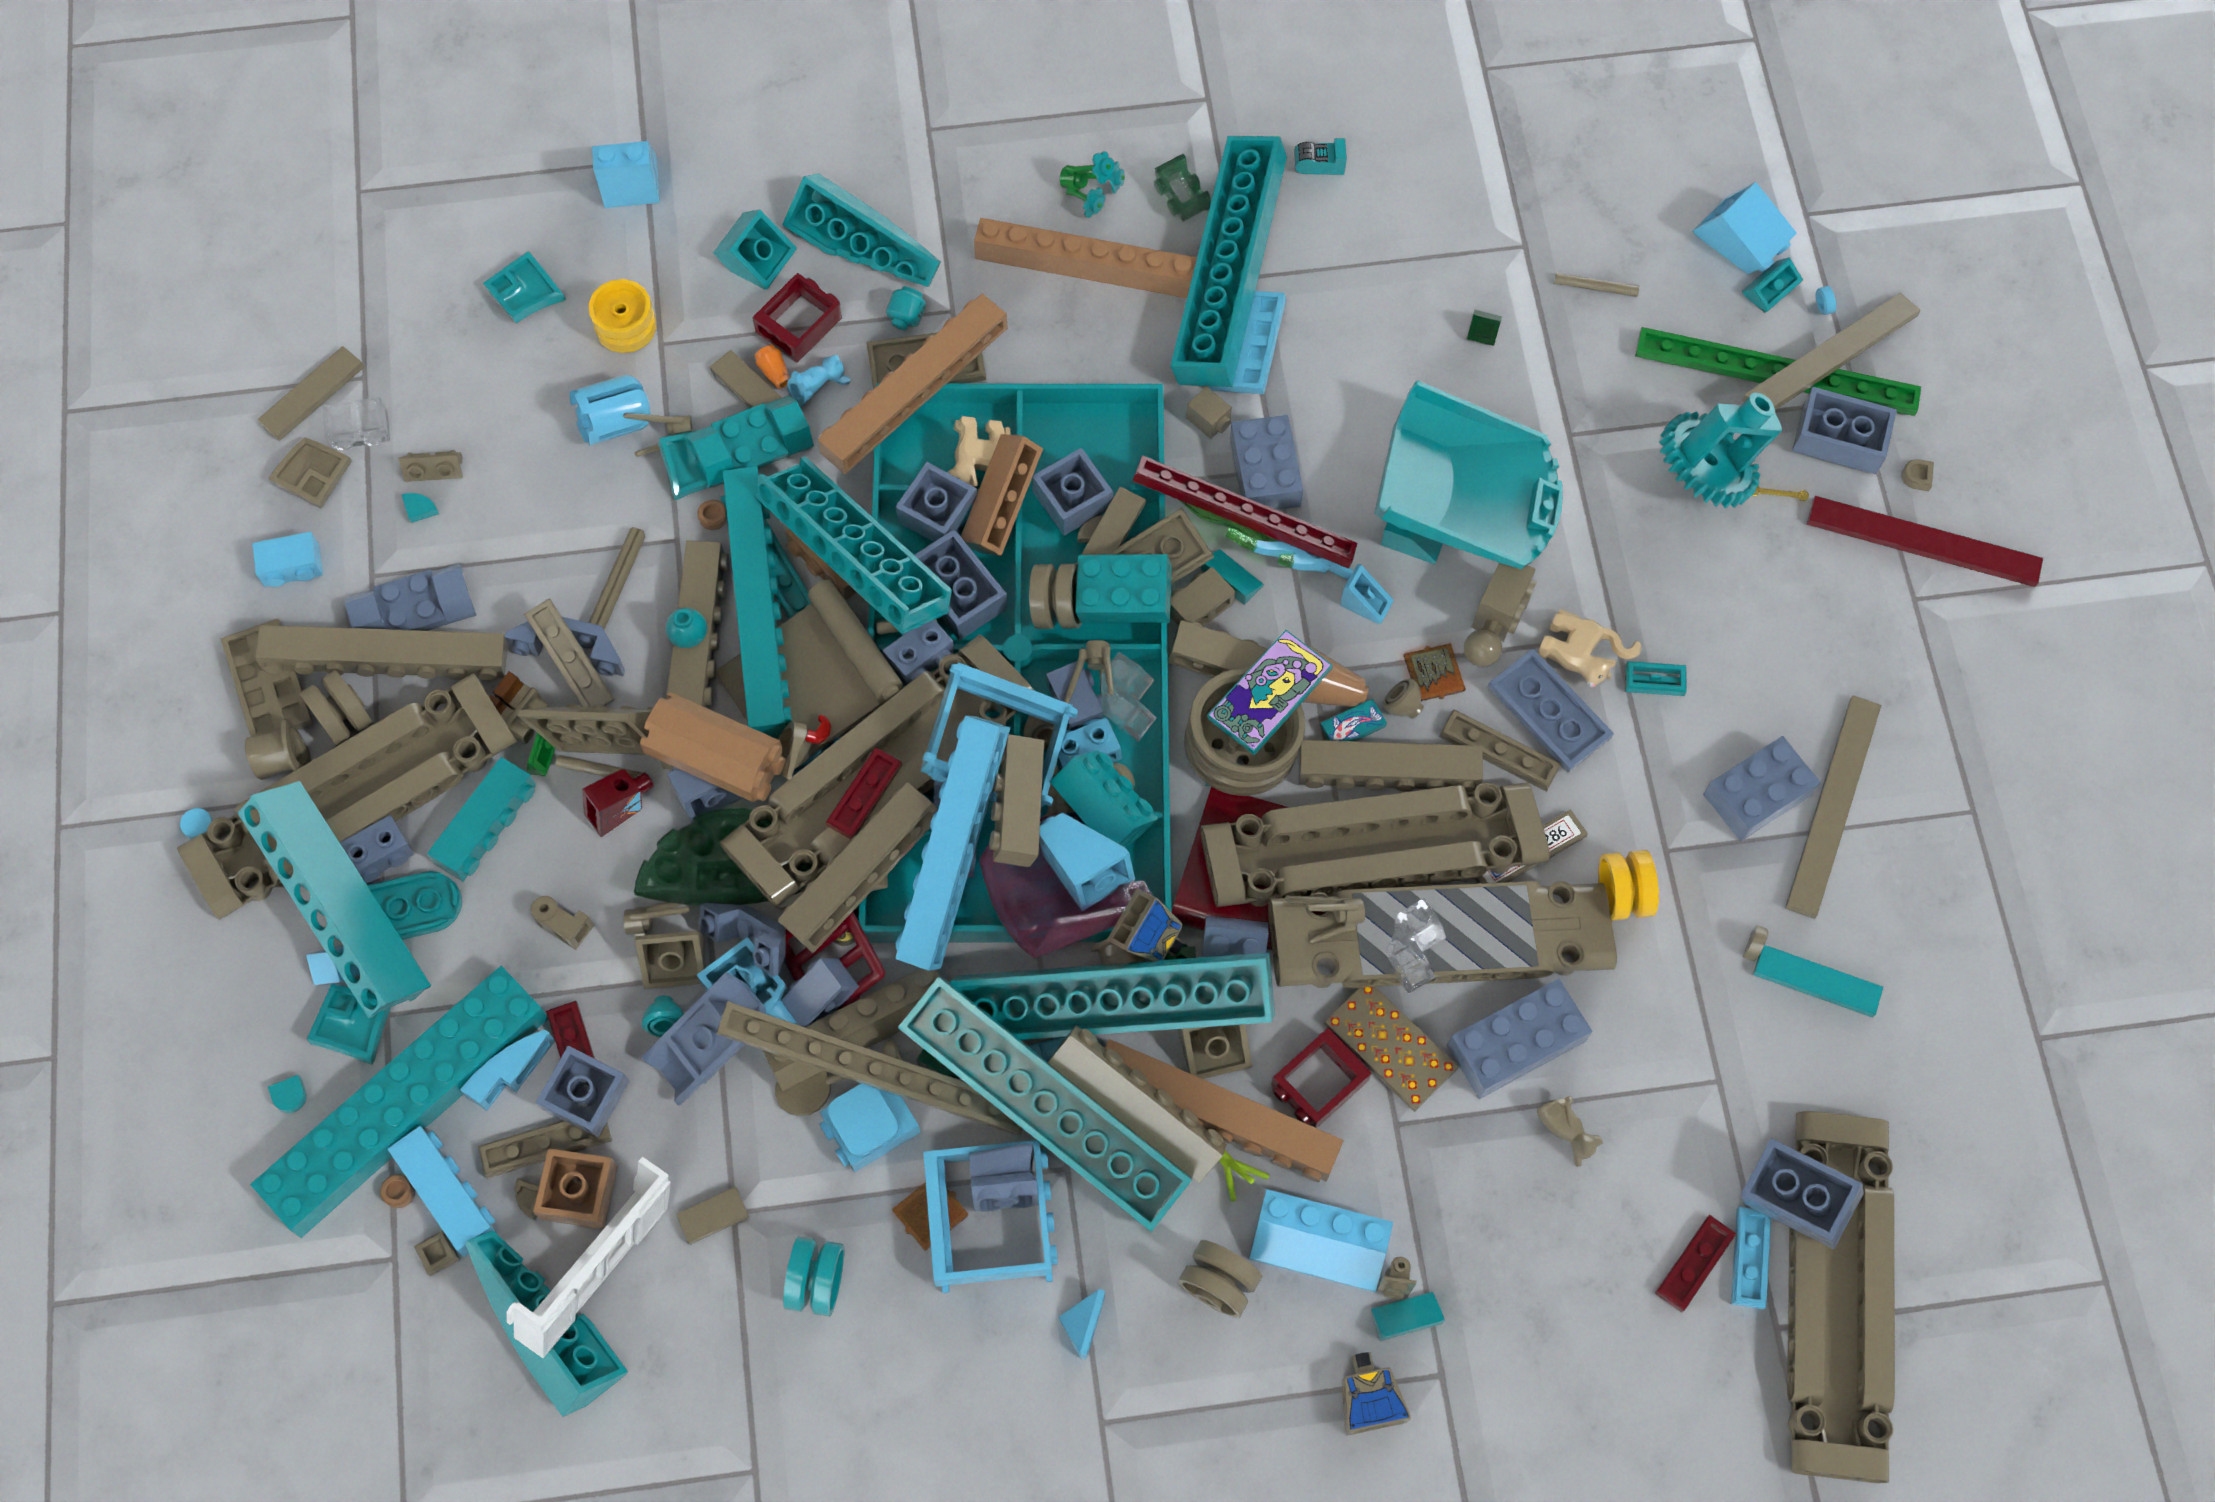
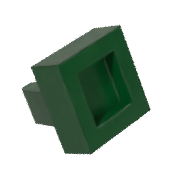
M1474 310L1467 339L1494 346L1502 316Z

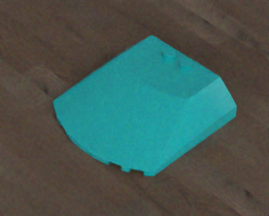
M1415 381L1407 394L1392 430L1374 514L1381 520L1429 539L1522 569L1534 561L1546 548L1560 520L1563 503V484L1561 480H1558L1556 471L1559 467L1558 460L1551 456L1549 450L1551 443L1547 435L1421 381Z

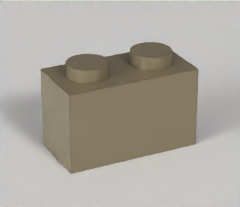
M1211 567L1205 573L1203 571L1197 573L1191 579L1190 584L1183 589L1177 588L1171 593L1170 617L1177 625L1183 620L1186 622L1195 621L1204 627L1234 604L1235 591Z

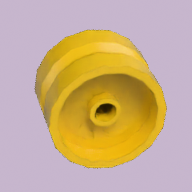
M617 279L600 285L594 291L588 304L589 315L596 336L603 346L610 351L629 353L645 347L653 339L657 329L656 317L652 309L650 296L644 287L635 281Z
M1648 850L1630 851L1626 858L1620 852L1602 854L1598 866V883L1605 885L1611 921L1628 919L1631 911L1636 918L1655 916L1659 904V886L1655 864Z

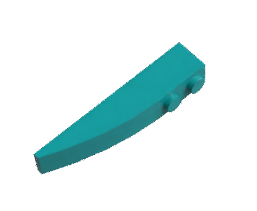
M819 173L803 176L782 223L783 226L827 254L837 255L848 259V261L857 264L861 263L872 267V269L881 272L885 271L894 274L896 277L926 287L930 286L941 264V261L900 227Z
M494 1231L474 1237L466 1242V1247L478 1278L505 1333L528 1370L562 1417L588 1406L628 1373V1370L600 1332L584 1314L580 1316L575 1315V1321L544 1358L514 1338V1322L510 1325L507 1323V1311L514 1302H519L531 1312H534L551 1292L544 1284L546 1279L538 1271L528 1270L522 1264L523 1258Z

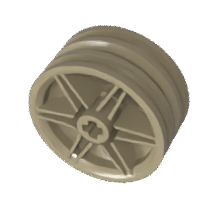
M1235 669L1221 673L1203 685L1193 701L1184 736L1185 753L1195 773L1216 790L1237 796L1261 794L1279 785L1290 773L1305 734V716L1301 704L1255 755L1208 720L1207 715L1249 669ZM1239 757H1243L1242 761L1245 765L1238 764L1237 760Z

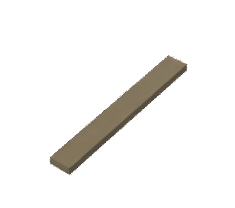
M1897 294L1745 393L1742 401L1745 402L1752 393H1761L1770 399L1775 410L1918 317L1921 310L1903 294Z
M1854 695L1850 698L1785 909L1813 919L1818 915L1882 705Z

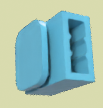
M865 1084L857 1085L834 1099L827 1108L820 1111L824 1121L819 1125L828 1140L835 1139L840 1147L835 1150L838 1158L844 1167L850 1164L854 1173L921 1133L917 1121L901 1096Z

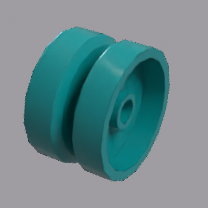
M800 1236L796 1238L785 1277L783 1307L785 1309L801 1312L807 1306L810 1299L811 1309L814 1314L829 1317L832 1315L841 1284L845 1255L844 1244L827 1241L821 1247L818 1255V1246L815 1239Z

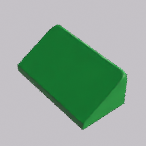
M538 733L527 762V773L530 775L546 776L555 748Z

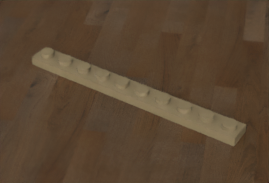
M729 1001L725 1005L716 1032L717 1035L1017 1136L1022 1132V1127L964 1081Z

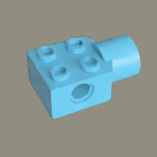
M748 937L697 974L702 987L707 991L724 973H730L750 987L766 1008L767 1015L798 1025L781 1002L788 994L785 983L778 975L773 977L754 965L753 952L755 946Z

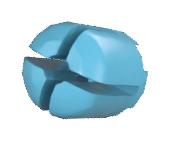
M632 375L619 376L570 391L569 393L571 406L577 404L575 411L578 422L576 424L584 442H589V446L643 430L649 425V421L626 419L623 417L624 413L651 415L649 400L643 390V386Z

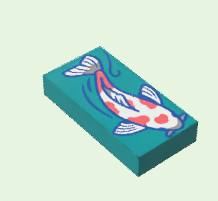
M1374 699L1320 723V728L1328 741L1355 742L1387 726V722Z

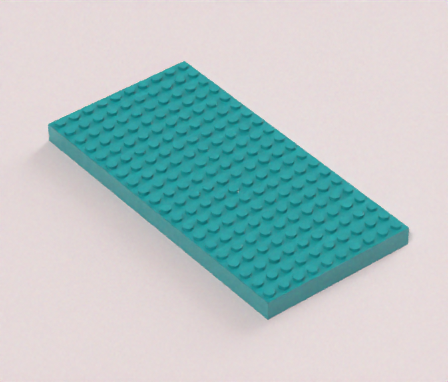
M947 383L874 448L872 517L913 555L932 544L933 541L899 524L895 507L926 462L945 472H948L956 465L954 452L958 444L959 433L954 431L953 427L956 420H959L962 416L974 417L976 419L978 439L989 440V434L985 431V424L989 420L1001 421L1003 428L1009 427L1010 435L1024 436L1042 447L1043 451L1034 474L1082 448L1113 490V498L1119 487H1122L1146 499V504L1124 543L1165 518V494L1132 481L1142 456L1165 464L1163 384ZM975 470L978 485L975 487L977 488V494L986 473L981 470ZM1032 479L1002 556L983 554L970 548L1006 592L1007 610L960 641L941 617L937 618V623L953 640L954 654H957L961 648L976 636L982 635L1021 674L1034 691L1050 697L1052 696L1047 687L1046 673L1077 662L1079 649H1086L1088 641L1101 640L1108 642L1111 647L1110 660L1114 694L1109 695L1107 689L1106 711L1103 712V718L1107 717L1121 748L1122 759L1116 762L1125 765L1132 772L1135 781L1134 792L1152 806L1153 814L1158 819L1134 843L1124 846L1130 854L1135 879L1086 910L1081 911L1043 856L1040 843L1038 857L1030 867L993 862L994 850L989 849V841L992 831H995V821L991 820V810L994 802L989 800L976 845L974 877H967L948 943L1101 942L1109 937L1137 888L1159 899L1171 912L1167 623H1082L1080 628L1062 629L1057 621L1054 629H1036L1034 627L1029 604V585L1032 568L1035 564H1052L1057 572L1061 564H1076L1078 555L1082 554L1087 544L1077 543L1081 527L1065 536L1061 533L1034 495ZM964 527L962 528V530H961L960 533H959L960 536H961V534H962V532H963ZM869 604L868 633L883 654V650L903 635L900 632L879 634L876 619L883 618V616ZM1084 662L1083 665L1084 670L1089 669L1088 663ZM937 665L930 672L933 673L939 666ZM1089 669L1095 684L1092 688L1095 695L1100 694L1099 670ZM990 711L986 714L989 718H996L1000 715L996 711ZM1018 711L1007 720L1005 726L1011 727L1010 735L1023 736V729L1028 719V714ZM1048 748L1044 749L1043 764ZM934 787L924 794L932 803H934ZM1047 805L1041 808L1040 824L1043 822V816L1047 814ZM1079 817V821H1078V822H1080V823L1086 825V824L1083 822V820ZM924 835L888 873L887 888L871 891L859 904V923L870 943H896L898 936L903 932L906 923L904 919L905 910L908 904L912 902L915 892L913 882L916 875L921 871L924 861L922 859V851L925 844L929 842L930 836Z

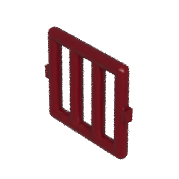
M853 911L814 953L805 948L795 955L788 942L793 935L786 929L784 961L795 982L802 979L805 975L802 969L804 964L846 931H850L857 945L839 958L840 962L847 969L863 956L871 972L857 982L859 987L838 1010L861 999L860 995L883 979L886 974Z

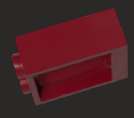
M797 273L752 317L755 332L798 363L842 319L840 301L833 294H826L813 279H806ZM802 296L824 314L800 338H797L778 324L776 320Z
M1327 1028L1273 1076L1271 1082L1272 1092L1283 1104L1288 1102L1295 1110L1294 1116L1297 1120L1318 1128L1370 1080L1372 1072ZM1321 1048L1351 1082L1317 1112L1286 1079Z

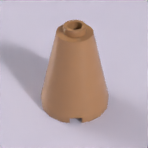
M1307 644L1308 647L1330 662L1333 668L1302 703L1357 707L1359 702L1364 703L1369 691V686L1365 685V679Z

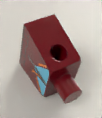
M621 769L582 789L584 815L600 837L606 835L642 809V794L654 787L651 778L646 772L632 778L625 769Z

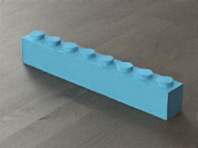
M965 716L958 726V743L956 750L949 757L948 768L950 770L947 781L940 788L939 798L941 802L938 811L935 812L931 820L930 828L932 833L930 840L925 844L922 851V859L924 861L921 871L916 875L913 882L915 892L912 902L908 904L905 910V927L896 941V950L898 951L895 959L928 971L941 969L1011 727L974 716Z

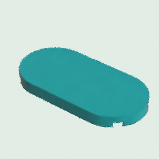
M436 871L422 872L367 885L402 940L435 933L447 928L457 919L462 908V895L457 884L451 878Z

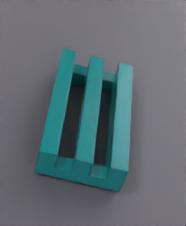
M1627 661L1625 664V692L1685 696L1687 693L1686 665ZM1633 671H1637V672H1652V673H1666V674H1680V677H1667V676H1663V675H1654V674H1652V675H1638V674H1633Z

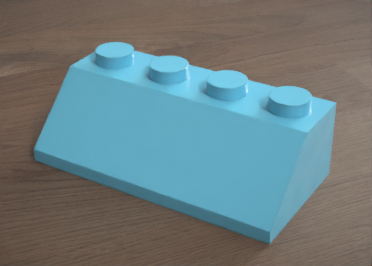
M1266 1189L1249 1260L1376 1292L1388 1249L1393 1222Z

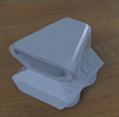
M1033 1143L969 1153L972 1198L975 1211L989 1212L1003 1208H1027L1039 1205L1037 1180L1031 1174L1034 1159Z

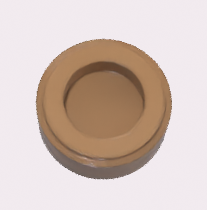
M708 500L698 508V519L705 529L717 530L726 524L727 510L722 502Z
M395 1174L389 1176L382 1183L380 1195L388 1206L403 1208L412 1202L415 1196V1189L406 1176Z

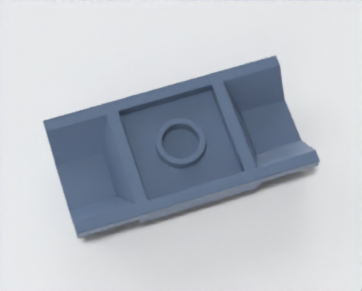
M456 564L433 572L431 569L374 586V590L346 598L345 605L351 628L428 631L477 616L466 586L462 564Z
M724 973L642 1056L646 1063L660 1070L675 1089L674 1101L677 1105H682L702 1084H706L745 1045L744 1043L716 1034L726 1003L729 1001L766 1014V1008L750 987L730 973Z

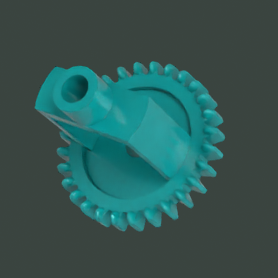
M1752 393L1742 405L1718 403L1708 414L1704 413L1700 417L1697 411L1677 415L1666 425L1664 431L1660 434L1662 439L1659 441V444L1663 446L1660 449V453L1666 455L1663 461L1672 465L1668 471L1678 474L1675 480L1677 482H1685V490L1692 488L1695 497L1702 494L1705 503L1711 499L1716 507L1721 503L1724 508H1727L1729 505L1735 508L1738 504L1742 505L1755 493L1760 478V473L1757 472L1759 464H1751L1782 432V427L1770 399L1761 393ZM1735 433H1740L1741 435L1736 440H1734L1733 435Z

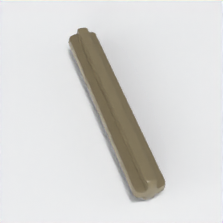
M635 527L629 529L588 623L600 625L603 630L605 629L645 539L643 530Z

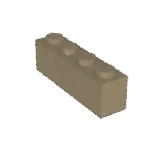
M1181 620L1173 638L1168 655V663L1213 678L1230 670L1250 669L1268 648L1259 646L1253 640H1241L1232 637L1229 633L1222 630L1214 631L1204 628L1195 621L1186 622Z
M1008 735L993 787V792H997V801L993 803L991 810V820L995 821V831H992L989 841V849L994 850L993 862L1030 867L1038 857L1044 740Z

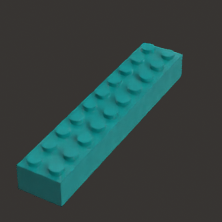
M1227 136L1170 364L1178 385L1233 387L1287 160L1280 136Z
M1269 952L958 975L950 981L951 985L1020 1040L1067 1037L1076 1025L1080 1029H1087L1096 1035L1270 1023L1275 1017Z
M502 965L499 966L250 1184L251 1187L288 1229L302 1238L393 1158L388 1151L390 1146L417 1127L421 1126L423 1129L428 1127L464 1095L460 1089L478 1069L506 1047L533 1034L548 1020V1016Z
M938 977L898 1028L1151 1232L1192 1181V1177L1050 1066L1044 1058L943 977Z

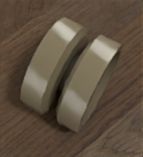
M1035 564L1032 568L1029 585V604L1032 622L1036 629H1054L1057 621L1062 629L1080 628L1082 623L1076 614L1078 564H1061L1057 572L1052 564Z
M336 670L322 678V684L329 692V697L325 698L318 687L314 685L299 693L336 746L351 738V733L343 723L344 720L348 719L355 730L360 732L374 724L363 708L365 705L351 685H347Z
M1201 1240L1192 1256L1198 1266L1187 1265L1178 1283L1189 1294L1211 1308L1228 1316L1240 1318L1248 1304V1299L1243 1292H1254L1263 1275L1251 1263L1227 1248L1207 1240Z

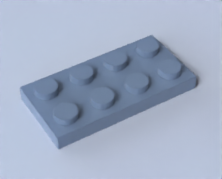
M1534 648L1488 684V688L1556 761L1561 763V766L1567 772H1570L1614 735L1608 726Z

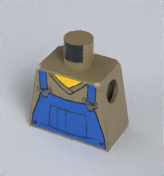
M1137 888L1107 941L1135 955L1153 961L1164 960L1167 953L1173 956L1182 948V941L1177 937L1182 929V923L1159 899Z
M1371 1352L1351 1356L1355 1374L1346 1376L1342 1380L1346 1436L1407 1423L1411 1416L1390 1367L1375 1370Z

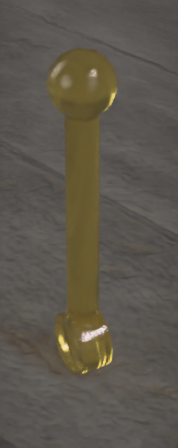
M1759 485L1752 495L1753 497L1758 494L1795 497L1800 501H1806L1809 498V493L1806 490H1801L1800 492L1760 488Z

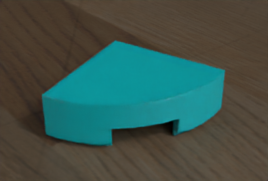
M418 493L401 494L411 523L439 514L435 504L428 497Z

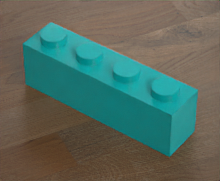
M500 757L427 852L433 864L464 882L467 876L473 875L478 869L480 859L486 851L492 850L496 845L498 835L505 827L513 823L517 810L523 802L526 803L532 798L536 787L532 776L503 757Z

